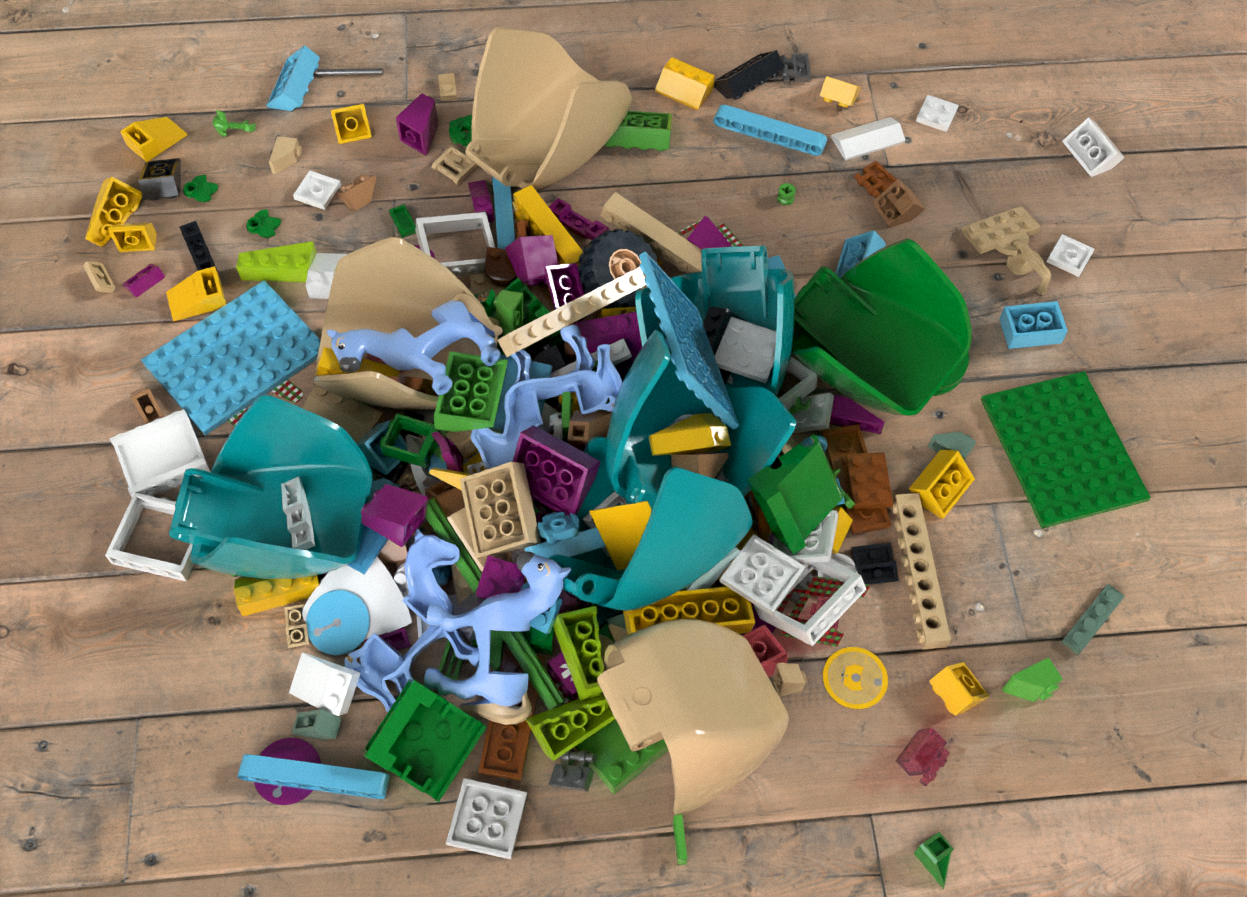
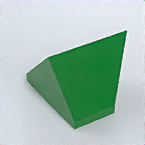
M938 832L922 843L914 852V855L944 889L950 856L954 848Z

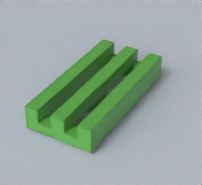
M563 392L562 430L563 434L568 436L569 423L572 417V399L570 392Z
M449 640L438 668L442 674L452 647ZM453 651L447 672L443 675L458 680L464 660L458 659L454 674L451 676L457 657Z
M682 814L674 815L673 830L677 864L684 865L687 864V851Z

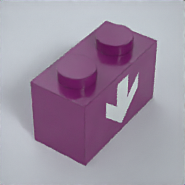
M563 652L547 662V672L553 681L556 680L560 684L559 689L565 697L569 696L574 701L579 695Z

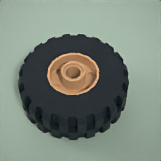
M622 229L608 230L590 241L583 248V253L580 254L578 260L580 263L578 265L579 279L583 286L584 294L640 267L641 260L639 255L645 251L657 263L658 258L653 253L652 247L641 236H636L628 230L624 232ZM636 291L601 308V310L636 307Z

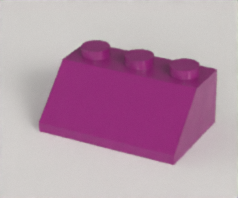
M577 263L544 267L555 310L585 295L579 279L580 274ZM588 315V316H586V317H584V318H582V319H580V320H578V321H582L583 319L589 317L590 315Z

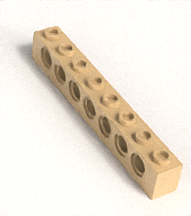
M919 493L895 495L893 506L890 509L891 513L895 515L894 529L899 534L898 548L902 549V566L906 568L905 582L910 587L909 601L914 607L913 621L918 626L917 640L921 643L922 650L947 648L951 637ZM911 549L916 550L918 554L913 553ZM915 568H920L923 572H919ZM919 586L925 587L926 590H921ZM923 604L928 605L931 609L924 608ZM926 623L932 624L935 628H929Z

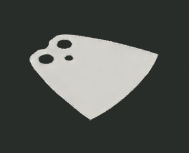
M376 557L365 575L347 565L328 572L320 582V586L309 597L302 611V616L306 622L310 607L321 595L334 590H344L357 595L364 602L368 610L370 621L365 639L370 638L374 633L377 635L390 633L412 623L409 609L403 602L404 597L378 557Z

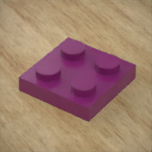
M488 555L474 596L487 599L502 593H517L521 591L525 576L518 569L517 564Z

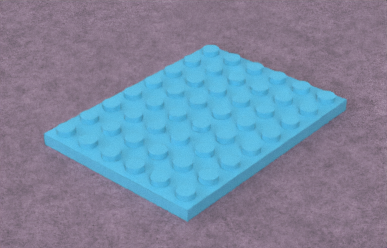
M645 251L639 255L641 260L639 266L646 275L644 281L651 290L649 296L656 305L654 311L661 320V323H659L660 328L667 337L664 340L672 352L670 358L677 367V370H675L676 376L680 381L685 382L689 390L694 391L698 399L703 400L707 408L712 409L716 417L719 416L723 424H727L733 430L740 425L698 309Z
M263 280L144 357L141 361L181 409L185 410L188 417L200 431L207 435L254 403L259 396L266 395L316 361L320 339Z

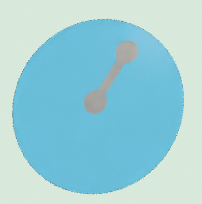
M344 590L330 591L321 595L308 611L306 619L308 637L317 649L326 654H347L363 642L369 629L370 620L364 602L357 595Z

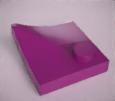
M439 432L431 433L434 440L440 446L441 455L447 464V470L464 472L463 456L453 442Z

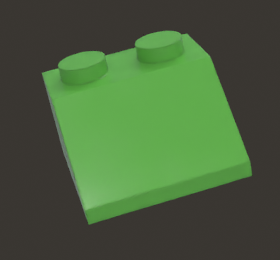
M501 290L498 296H495L493 305L496 308L494 318L500 322V327L503 330L500 336L503 337L523 326V293Z
M1048 657L1012 675L1002 690L1004 693L1032 702L1039 699L1045 701L1053 696V692L1059 689L1058 685L1063 678Z

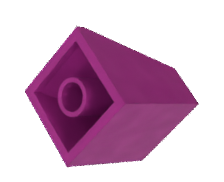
M421 93L396 117L400 141L426 156L438 127V117L435 100Z
M707 216L703 217L687 238L689 242L701 250L703 248L732 246Z
M553 235L519 237L505 247L517 278L523 284H528V287L537 286L539 283L548 285L544 267L558 265Z
M385 484L381 490L378 489L374 493L373 500L369 504L366 503L360 512L362 514V524L403 547L425 520L428 497Z

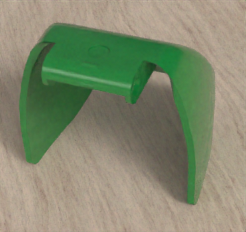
M908 238L881 248L857 263L841 278L829 268L821 266L794 298V328L796 332L793 334L791 353L806 368L814 372L820 379L837 391L858 403L878 411L903 416L918 414L970 349L972 328L966 302L962 294L919 244Z

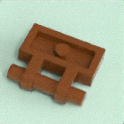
M877 161L863 168V176L859 173L854 176L857 184L868 190L867 193L875 198L881 195L879 190L884 192L897 180ZM871 180L874 185L872 186L868 181Z

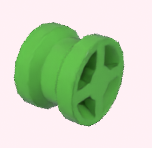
M789 183L782 184L778 190V202L782 205H791L794 202L795 187Z

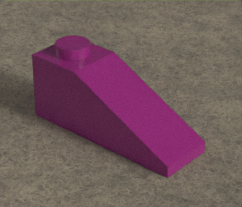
M485 180L469 182L468 187L474 213L486 212L488 222H494L492 204Z
M833 395L834 400L829 424L841 427L859 424L861 431L876 434L882 433L885 423L883 420L850 398Z

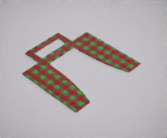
M814 576L807 589L794 588L784 598L777 611L783 612L793 593L802 594L790 616H786L805 625L808 620L798 618L810 595L832 597L844 582L837 579ZM865 584L866 590L859 598L866 595L870 585ZM830 627L816 643L837 647L844 634ZM784 631L781 633V636L796 638Z

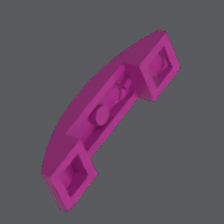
M559 198L548 206L564 227L583 238L593 240L609 230V227L597 220L591 222L572 211L571 205Z

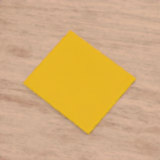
M648 501L589 511L616 570L628 567L642 538L652 512Z

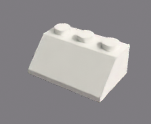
M1089 117L1062 140L1091 177L1111 170L1125 158L1098 124Z

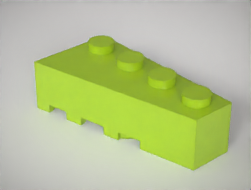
M313 241L239 253L236 268L241 280L306 282L308 270L317 252Z
M596 606L558 614L553 625L580 701L600 696L602 693L597 682V678L604 672L603 659H601V642L599 641L598 634L599 625L596 617Z
M603 692L600 696L582 701L577 699L526 718L544 754L552 761L615 720Z

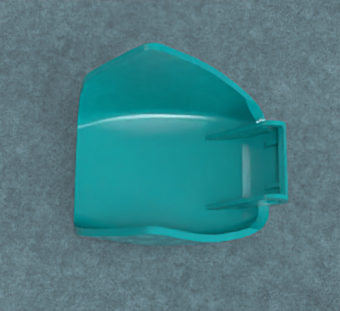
M765 245L703 248L701 253L702 272L670 277V279L698 309L702 323L705 320L709 307L729 309L749 323L776 331L774 365L767 383L765 384L731 372L730 376L733 378V385L727 382L725 387H762L770 390L777 396L787 373L792 350L794 275L786 269H768V253ZM647 285L638 289L635 296L642 347L655 330L661 332L664 339L667 338L660 328L659 323H661V320L654 311L656 305L649 296L651 290Z
M657 330L648 338L623 380L610 417L605 451L607 473L616 493L625 498L627 504L648 501L651 510L657 498L664 474L672 468L671 455L652 456L648 436L669 427L675 419L685 414L712 413L714 415L712 409L707 408L703 400L698 399L694 391L689 390L685 382L678 379L675 373L677 367L670 360V352L663 334ZM726 387L740 426L733 430L726 424L731 446L719 452H709L728 453V459L722 466L725 470L724 476L728 478L729 484L734 485L740 490L743 497L751 490L747 479L766 466L770 467L796 426L795 418L776 395L762 387Z
M268 395L259 396L232 430L219 452L211 472L196 468L185 470L175 504L169 536L176 540L193 544L191 562L209 570L225 574L261 579H295L337 570L356 560L359 553L364 524L361 523L362 514L360 512L363 506L368 503L372 484L370 466L356 442L341 426L276 397ZM299 476L302 480L309 506L315 546L306 550L292 548V535L287 527V515L283 511L281 484Z
M601 436L593 437L588 442L585 450L586 454L601 462L596 478L577 514L580 526L578 532L589 530L583 518L590 513V510L596 508L615 492L606 468L605 451L607 438ZM672 467L664 474L649 521L626 569L616 570L611 557H608L602 548L571 557L555 554L548 559L555 562L558 561L557 564L561 568H571L570 573L563 579L562 589L572 593L583 601L615 610L633 611L671 596L709 572L744 538L752 527V517L742 493L734 485L679 467Z

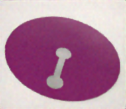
M284 738L275 741L267 746L259 755L321 764L320 757L315 748L308 742L298 738ZM254 782L258 793L268 802L277 805L297 803L313 791Z

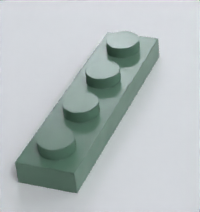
M1107 584L1061 643L1079 655L1125 596Z

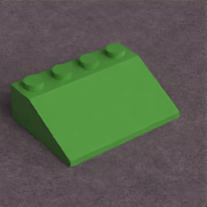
M628 111L615 133L604 145L611 148L622 146L626 149L639 147L641 150H648L649 148L656 149L657 151L669 150L672 114Z
M450 351L446 365V375L451 379L452 387L447 393L438 397L434 413L435 429L458 432L494 427L508 360L499 359L494 365L486 366L480 359L481 356Z
M616 719L575 746L579 752L587 750L597 755L596 762H590L589 765L614 795L669 751L664 739L641 750L631 751Z

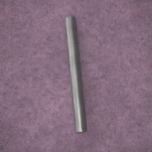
M383 68L317 69V75H383Z

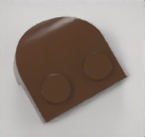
M487 247L485 276L496 286H509L517 278V275L506 250Z

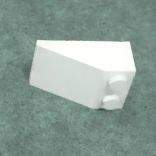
M316 253L308 270L306 280L309 298H329L337 263L347 254Z
M302 652L289 693L318 709L341 716L348 713L360 672Z

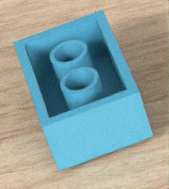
M1058 301L1005 306L999 318L1008 349L1061 344L1068 332Z

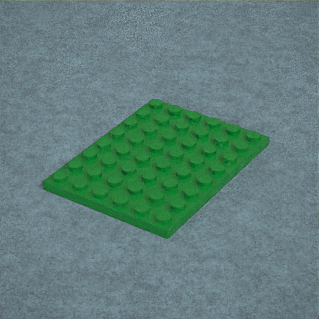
M1085 371L982 396L981 402L1041 529L1150 500L1151 497Z

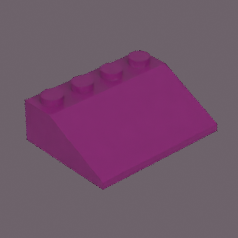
M637 312L574 322L573 324L579 327L581 336L587 339V348L590 354L596 352L600 345H611L624 338L632 357L614 365L620 376L628 373L642 349Z
M533 425L520 432L512 462L524 463L531 498L556 512H564V515L570 516V513L577 516L596 478L601 461Z

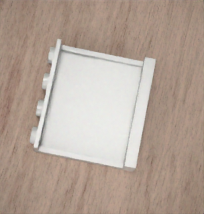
M185 410L176 411L171 415L156 419L153 422L110 438L128 483V491L131 497H133L134 493L143 495L148 493L154 496L181 485L184 472L189 468L210 472Z

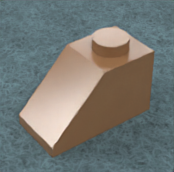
M149 386L130 393L145 424L164 417Z

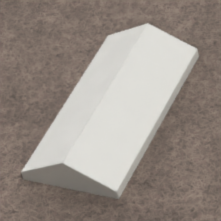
M891 117L831 135L833 142L845 161L896 146L906 141L900 123Z

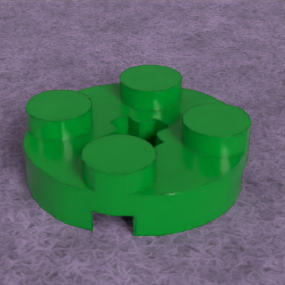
M472 115L460 117L449 123V136L453 143H459L467 147L472 141Z

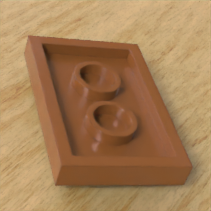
M885 452L846 454L845 460L851 499L855 503L853 509L892 507L893 498Z

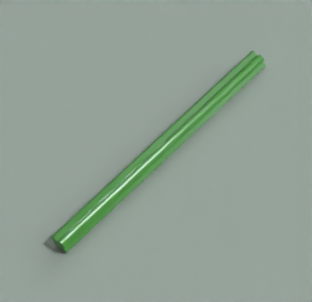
M432 498L427 503L426 519L438 538L459 548L460 559L455 564L475 594L482 572L448 521L437 500ZM499 631L525 674H528L529 680L548 710L563 705L566 700L522 632Z

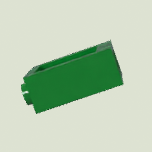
M396 413L394 419L389 422L386 435L381 438L380 447L384 456L427 469L434 455V450L438 446L431 433H441V430L435 429L433 424ZM402 429L427 436L419 454L393 447Z

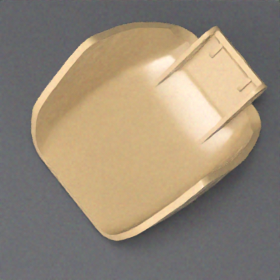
M496 27L489 34L478 73L472 113V141L466 148V156L505 186H518L524 189L532 185L534 189L546 188L573 173L604 146L628 112L632 102L630 90L626 84L620 81H600L581 69L564 48L547 33Z
M389 237L345 255L338 261L333 275L313 385L349 400L372 406L403 410H435L438 396L413 390L381 373L365 371L316 376L324 347L332 349V338L327 334V330L331 329L343 333L349 330L371 329L392 333L400 328H404L414 338H417L440 325L432 317L433 309L451 301L458 294L474 295L445 266L401 238ZM488 317L494 325L500 327V322L497 319ZM498 336L493 337L496 342V348L498 343ZM466 337L446 346L431 359L446 366L450 351L481 356V350L473 340ZM365 353L363 356L364 359L387 365L379 357ZM414 368L411 370H400L399 376L425 378L433 381L431 375L420 369Z
M697 619L665 621L633 632L609 645L605 651L604 672L598 676L597 682L631 751H638L662 739L665 740L672 760L671 768L675 789L674 815L682 814L683 817L748 777L777 747L787 730L789 722L787 710L750 643L745 637L726 627Z

